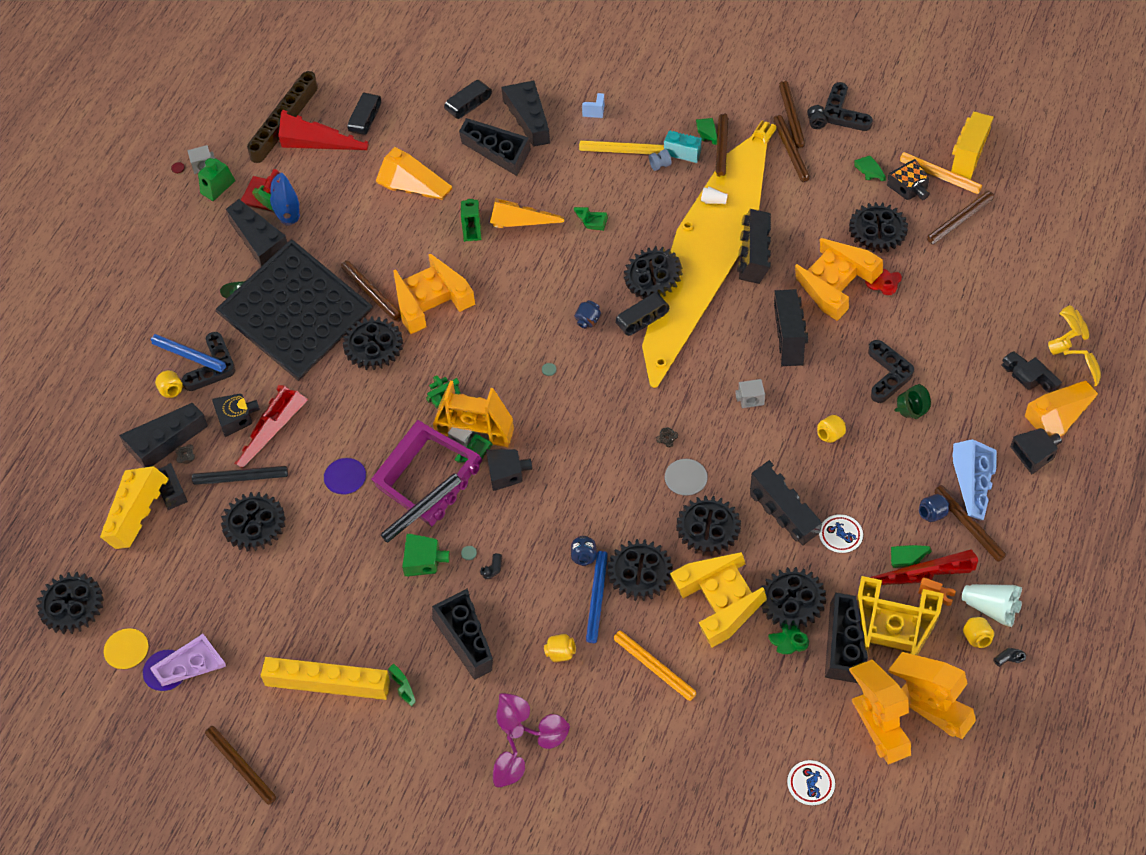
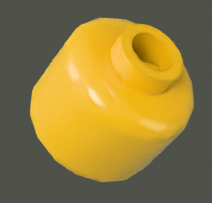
M170 370L163 371L156 377V387L163 397L173 398L182 391V381L175 372Z
M830 415L818 423L817 433L821 440L833 443L845 435L846 425L839 416Z
M973 617L964 625V636L973 647L985 648L992 643L994 631L985 618Z
M567 634L549 637L547 644L544 645L546 657H550L554 663L572 659L573 654L576 653L574 639L570 638Z

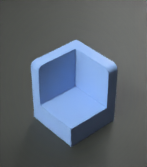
M598 93L596 102L582 103L583 117L603 118L605 107L604 94Z

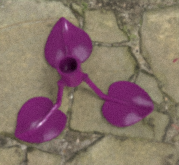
M500 693L496 719L498 725L508 735L507 740L510 742L513 754L505 751L497 758L493 768L494 786L499 788L517 782L524 774L525 762L521 757L517 756L518 752L513 738L521 737L523 732L526 731L539 736V746L551 749L557 747L565 740L570 724L558 714H549L540 721L539 731L529 729L521 724L530 715V706L527 701L514 694Z

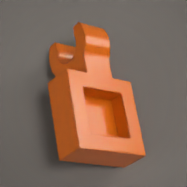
M923 577L918 594H922L923 589L944 593L942 603L951 606L953 600L948 599L946 596L954 597L956 591L951 588L942 587L943 584Z

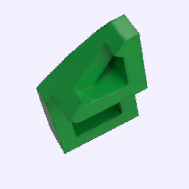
M713 118L696 119V128L702 141L711 140L712 144L717 145Z
M870 155L854 160L855 167L862 174H865V180L879 178L880 181H886L882 169Z
M262 185L259 189L255 188L252 191L254 197L262 205L273 211L270 202L271 194L264 191L263 188L265 186Z
M574 207L575 214L587 229L604 231L608 219L607 212H590L588 207Z
M475 433L466 448L479 454L483 459L487 453L486 450H489L493 444ZM458 454L454 460L457 463H462L468 459Z
M920 545L891 547V565L893 568L919 564L927 553L930 554L932 552L930 546Z
M393 663L388 668L390 678L400 686L397 689L399 696L412 707L416 701L410 684L403 672Z

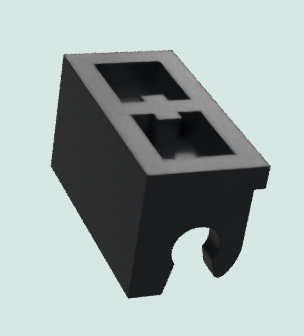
M169 463L167 466L159 468L158 470L169 478L166 485L162 484L159 489L167 510L187 503V498L172 464Z

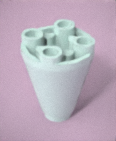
M991 584L966 585L962 593V601H966L968 605L997 622L1012 627L1015 620V612L1019 613L1021 610L1022 601H1019L1022 587Z

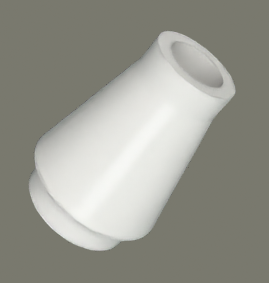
M709 186L708 188L704 187L701 201L705 202V204H726L728 194Z

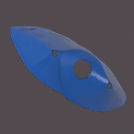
M279 173L271 183L270 202L278 219L287 227L299 220V200L288 178L283 173ZM288 213L291 216L290 218H285L283 215Z

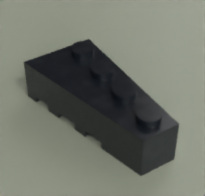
M535 81L502 86L504 104L508 106L518 125L522 127L525 135L529 137L533 147L550 144L549 128Z
M468 118L465 119L459 130L462 144L518 176L531 150L529 137Z
M749 209L748 213L744 214L742 218L744 230H742L740 235L742 246H740L738 255L741 257V261L738 263L737 272H739V280L760 284L771 267V262H768V258L771 256V250H768L771 243V237H768L771 231V213Z
M797 289L774 290V310L777 336L779 338V352L781 353V367L804 365L805 344L808 343V332H804L806 331V321L802 320L804 319V310L801 308L802 300L801 296L798 297Z
M468 588L433 605V621L472 678L476 680L491 672L493 657L483 635L474 605L471 602Z

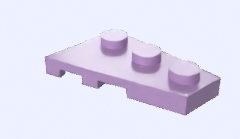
M202 634L150 669L160 684L165 686L226 667V664L204 634Z

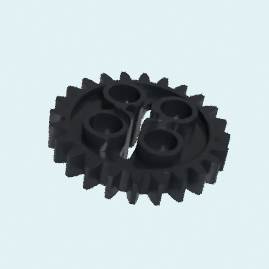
M877 202L874 203V206L868 203L867 208L861 206L860 210L856 209L855 214H852L849 222L850 237L854 238V243L859 242V247L865 245V250L872 248V252H875L876 249H879V252L882 253V250L885 249L889 252L890 247L896 249V245L901 246L902 241H905L908 231L906 217H902L903 212L897 213L898 208L892 210L891 205L884 207L883 202L881 206H878ZM876 216H878V218H879V224H876V222H877V217H876ZM878 228L880 231V239L878 238Z
M657 246L653 250L648 247L647 252L641 250V255L635 253V259H629L631 264L625 265L627 268L624 271L625 284L631 293H635L636 297L641 295L642 299L653 293H659L665 297L666 291L672 292L671 287L677 288L676 282H680L679 276L683 275L681 271L683 268L679 257L676 256L675 252L671 253L670 249L665 251L664 247H661L660 250L657 249ZM650 261H652V265L654 268L653 272L656 279V285H654V280L652 278L653 273L650 267Z
M371 316L370 321L363 318V323L356 321L357 326L351 325L352 331L346 330L347 336H343L344 342L342 343L344 354L347 356L348 361L351 360L352 365L357 363L358 368L364 365L365 370H368L369 366H372L373 370L376 369V366L383 369L382 364L385 363L389 366V360L395 362V356H400L399 351L403 350L402 333L399 331L398 326L394 327L393 321L388 324L387 318L381 321L380 317L374 320L373 316Z
M250 492L247 498L242 494V500L235 498L236 503H229L230 509H224L226 515L221 516L223 520L221 523L222 532L227 542H231L233 547L237 545L239 550L245 546L247 552L251 547L255 551H257L258 546L265 549L266 543L271 546V540H278L277 534H283L281 528L285 527L284 521L286 520L280 502H276L274 497L269 499L267 493L262 497L260 492L256 496H253L252 492Z
M705 495L704 500L701 501L699 497H696V503L690 500L689 506L683 505V511H679L676 531H679L678 538H682V544L688 543V550L694 547L695 554L701 550L703 556L706 554V551H709L711 556H713V551H717L720 555L722 548L728 551V545L734 546V540H738L741 532V520H738L739 513H735V507L729 508L730 502L723 504L722 498L715 501V496H712L711 500H708ZM712 511L708 540H705L708 515ZM699 531V532H701V533H700V534H695V533H693V532Z
M636 539L635 544L628 541L627 547L621 544V551L614 550L615 556L611 555V562H608V576H610V583H614L613 589L619 588V595L626 592L627 599L633 595L634 601L638 599V596H641L642 600L645 601V596H649L652 600L653 593L660 596V589L666 591V584L670 585L671 583L670 578L672 577L670 573L673 572L671 571L673 570V564H671V557H667V551L661 552V545L655 548L654 541L647 545L646 539H644L642 544ZM641 555H644L640 584L636 585ZM634 558V559H636V560H635V561H629L628 559ZM649 561H654V562H656V563H654V564H649L648 562H649ZM626 576H632L633 578H631V579H626L625 577H626ZM649 578H650V579H652L653 581L647 582V581H645V579H649Z
M787 567L786 573H783L781 570H779L778 576L772 573V580L766 579V585L761 586L764 588L767 600L761 605L763 614L766 613L767 620L772 619L773 625L780 622V628H783L785 624L788 625L789 630H791L792 625H795L797 630H799L800 624L807 627V621L815 623L814 616L820 618V611L825 610L823 604H826V591L823 590V583H819V577L813 578V572L806 575L805 569L798 572L797 567H795L794 571L791 572ZM793 584H798L796 587H791ZM776 596H783L782 598H779V599H776V598H775ZM805 598H811V600H809V601H805V600H803V599H805ZM791 609L795 610L794 612H791V613H790V612H787L788 610H791Z
M68 572L66 578H63L60 574L58 581L53 578L52 585L45 584L47 591H40L43 597L37 598L40 603L36 605L39 610L37 613L42 623L46 624L49 630L52 628L55 633L61 630L62 634H65L67 629H69L70 633L73 634L75 628L81 632V626L84 625L88 628V621L95 622L93 616L100 615L98 609L103 608L101 602L104 601V598L101 595L103 592L99 584L92 577L88 578L85 573L80 577L79 573L76 572L72 577L70 572Z

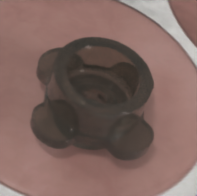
M669 427L662 428L659 436L656 437V442L663 443L666 447L670 448L673 446L674 440L678 438V433Z
M188 444L187 446L175 449L177 454L176 461L178 463L188 464L195 459L193 445Z

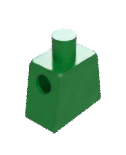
M209 158L205 161L206 166L198 173L200 194L214 201L235 182V178L226 164L217 159Z
M467 199L461 201V222L464 242L482 240L479 200ZM474 222V227H469L468 223Z
M414 534L406 535L402 565L404 576L435 574L438 562H450V551L440 550L437 539Z

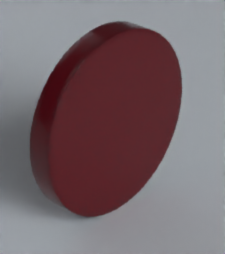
M181 162L174 163L171 166L172 172L176 174L183 172L185 169L184 164Z

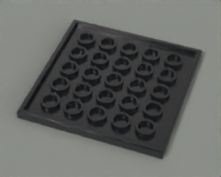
M291 239L216 308V312L299 381L346 335V330L351 331V325L356 326V321L360 322L373 309V306Z

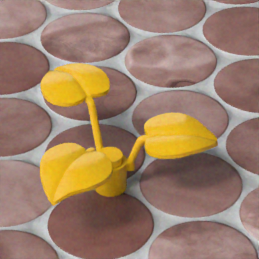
M1071 305L1066 306L1059 314L1067 320L1072 330L1062 337L1049 341V349L1053 355L1062 352L1064 355L1084 354L1093 375L1095 387L1100 381L1101 371L1093 353H1089L1087 350H1069L1072 347L1071 338L1080 335L1084 340L1089 338L1088 327L1078 310H1075Z

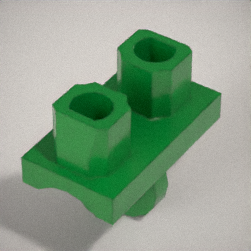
M436 375L433 377L434 383L429 385L432 391L427 393L426 400L428 403L432 402L436 409H438L449 382L446 377L440 379ZM458 379L451 380L454 384L455 394H461L458 387L460 383Z

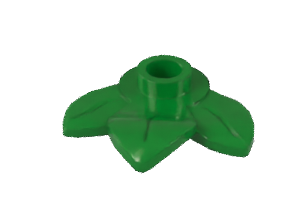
M785 624L782 632L768 634L770 642L778 646L776 651L781 654L787 655L795 651H805L809 647L807 635L802 633L800 629L797 630L795 625H792L791 630H789L788 625Z

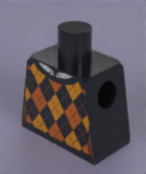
M916 159L888 174L887 186L906 200H910L915 196L925 200L930 195V192L927 190L929 177Z

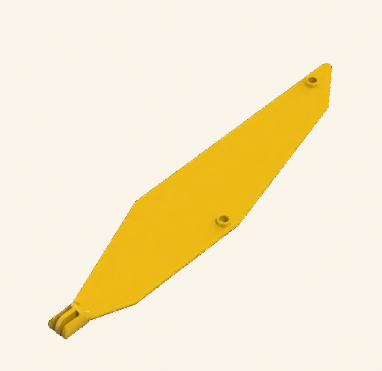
M761 120L751 137L727 153L725 176L718 177L717 173L714 172L705 185V188L709 186L728 194L726 204H705V202L701 201L702 190L677 228L671 253L675 252L676 256L679 257L683 268L681 269L683 275L679 276L681 281L676 282L677 288L671 287V293L666 291L665 297L660 294L668 303L670 309L663 317L648 325L642 344L649 383L652 388L658 387L739 257V249L742 246L740 235L742 230H744L742 218L744 214L748 213L749 209L759 210L767 143L776 130L775 124L770 126L769 122Z

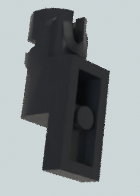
M1013 351L1002 360L1004 363L1001 366L1007 372H1013L1012 377L1028 390L1035 388L1039 384L1049 393L1061 388L1062 381L1036 357L1028 362Z

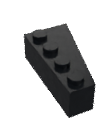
M240 199L226 208L229 222L242 238L246 247L249 248L255 260L258 261L260 267L287 243L286 236Z
M192 402L119 436L129 453L143 468L157 464L208 427L204 414Z
M768 460L752 472L750 495L754 501H758L763 506L767 514L772 515L777 520L780 527L785 528L795 541L805 545L821 532L822 522L806 503H800L798 493L794 488L790 490L784 482V476L781 473L777 475L772 469L774 464Z
M835 592L830 602L825 678L858 683L849 671V668L867 662L868 654L864 646V634L861 631V620L856 596Z

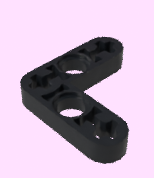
M843 82L835 83L824 109L827 123L860 131L870 130L873 118L865 113L843 109L848 86ZM838 101L840 104L834 105L831 102ZM844 117H851L852 120L847 121Z
M209 333L206 336V343L212 357L224 361L229 369H224L223 372L217 374L216 370L204 366L188 372L182 377V383L186 390L195 391L229 378L235 373L234 363L220 333ZM216 339L218 346L215 347L212 340ZM225 352L223 357H216L217 353ZM207 372L214 373L210 378L204 377Z
M873 340L869 344L868 354L886 368L889 373L872 387L871 399L876 403H883L911 380L914 367L883 341ZM891 357L894 358L896 362L888 363L886 359ZM893 379L897 381V384L890 385L887 381Z

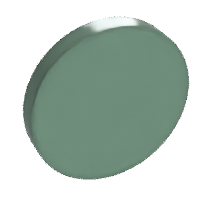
M546 363L542 366V373L546 376H552L556 373V366L552 363Z
M473 546L464 547L461 551L462 558L473 560L477 555L476 549Z

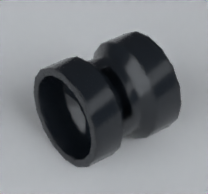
M821 105L811 106L807 110L809 123L813 129H821L827 124V119L824 115L825 111Z

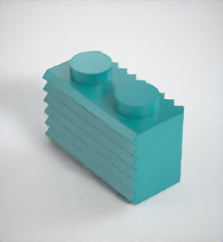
M671 130L668 131L664 140V149L668 150L670 157L695 163L698 162L701 155L702 138L688 136V134L685 135L684 133L681 134Z

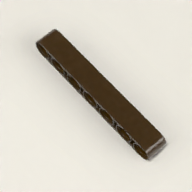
M306 71L300 75L249 141L247 150L252 162H262L280 140L279 128L282 110L287 111L288 115L297 117L315 94L318 85L314 72Z

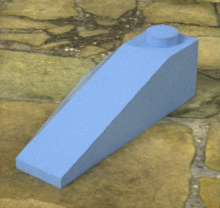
M972 439L953 444V464L968 516L981 521L984 520L989 501L987 492L992 488L991 476L996 472L997 450Z

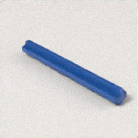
M154 334L151 337L153 345L219 372H223L226 369L224 361L158 334Z
M598 551L596 557L586 641L588 643H596L598 638L608 559L606 551Z

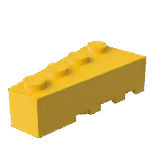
M973 111L971 118L967 117L957 144L953 148L952 155H955L951 172L970 180L972 179L973 171H975L978 159L988 138L993 116Z
M154 466L125 470L100 538L114 549L130 548L142 527L140 524L141 520L149 515L151 511L149 506L153 499H158L161 485H166L169 478Z

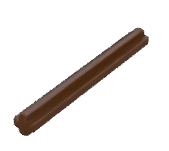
M781 81L779 88L793 139L797 148H803L805 140L789 83Z
M726 113L720 114L718 118L715 170L718 177L725 176L729 120Z
M781 115L774 116L773 122L800 181H808L810 175Z
M986 191L927 236V241L935 244L994 199V194L991 191Z
M345 260L341 263V268L392 320L395 321L400 318V311L350 261Z
M943 485L938 486L934 493L942 495L949 503V510L997 562L1002 561L1006 557V553L973 517L968 516L963 506Z
M214 726L206 729V736L268 805L276 800L275 794Z

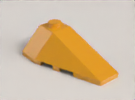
M396 147L384 157L376 179V183L389 190L396 191V189H399L409 194L415 192L422 194L424 197L443 200L452 190L450 184L410 154Z
M495 198L490 223H493V226L497 228L564 222L563 216L546 211L536 212V209L528 206L520 208L518 203Z
M1085 380L1045 394L1028 403L1025 417L1035 429L1042 428L1049 436L1058 433L1061 437L1065 435L1080 414L1093 402L1098 393Z

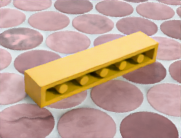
M265 657L261 672L263 683L268 687L387 700L390 685L387 670Z

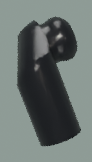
M499 553L493 554L492 565L481 568L480 574L483 578L491 579L501 572L502 555Z
M1007 648L993 658V661L998 667L1007 661L1021 663L1026 660V653L1019 649Z

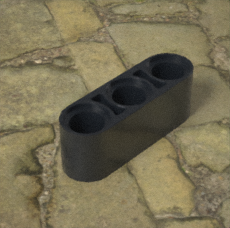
M475 80L450 97L445 102L444 108L456 119H460L488 100L492 94V89L481 80Z
M362 93L349 119V132L362 135L368 133L381 106V96Z
M653 293L621 312L616 317L615 323L625 335L631 336L667 314L670 306L659 293Z

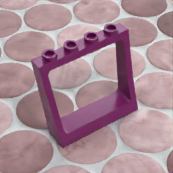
M417 420L371 480L380 491L407 510H410L415 504L394 490L392 486L428 440H433L467 458L468 460L457 473L461 482L436 502L429 511L424 512L419 517L433 527L437 520L443 519L446 508L455 503L458 492L467 487L468 479L471 475L478 473L479 465L483 460L479 454Z

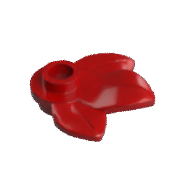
M883 269V272L872 284L865 281V284L872 290H881L884 295H893L898 288V283L902 280V276L899 272L890 273L888 270Z

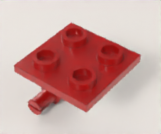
M273 169L267 179L253 176L241 201L248 206L270 210L254 197L252 191L255 188L259 189L263 185L265 186L263 188L264 191L271 194L272 180L279 174V171Z

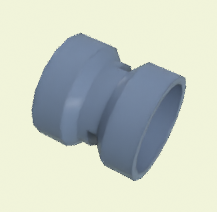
M667 149L661 150L657 154H649V162L654 171L659 170L663 166H671L672 164Z

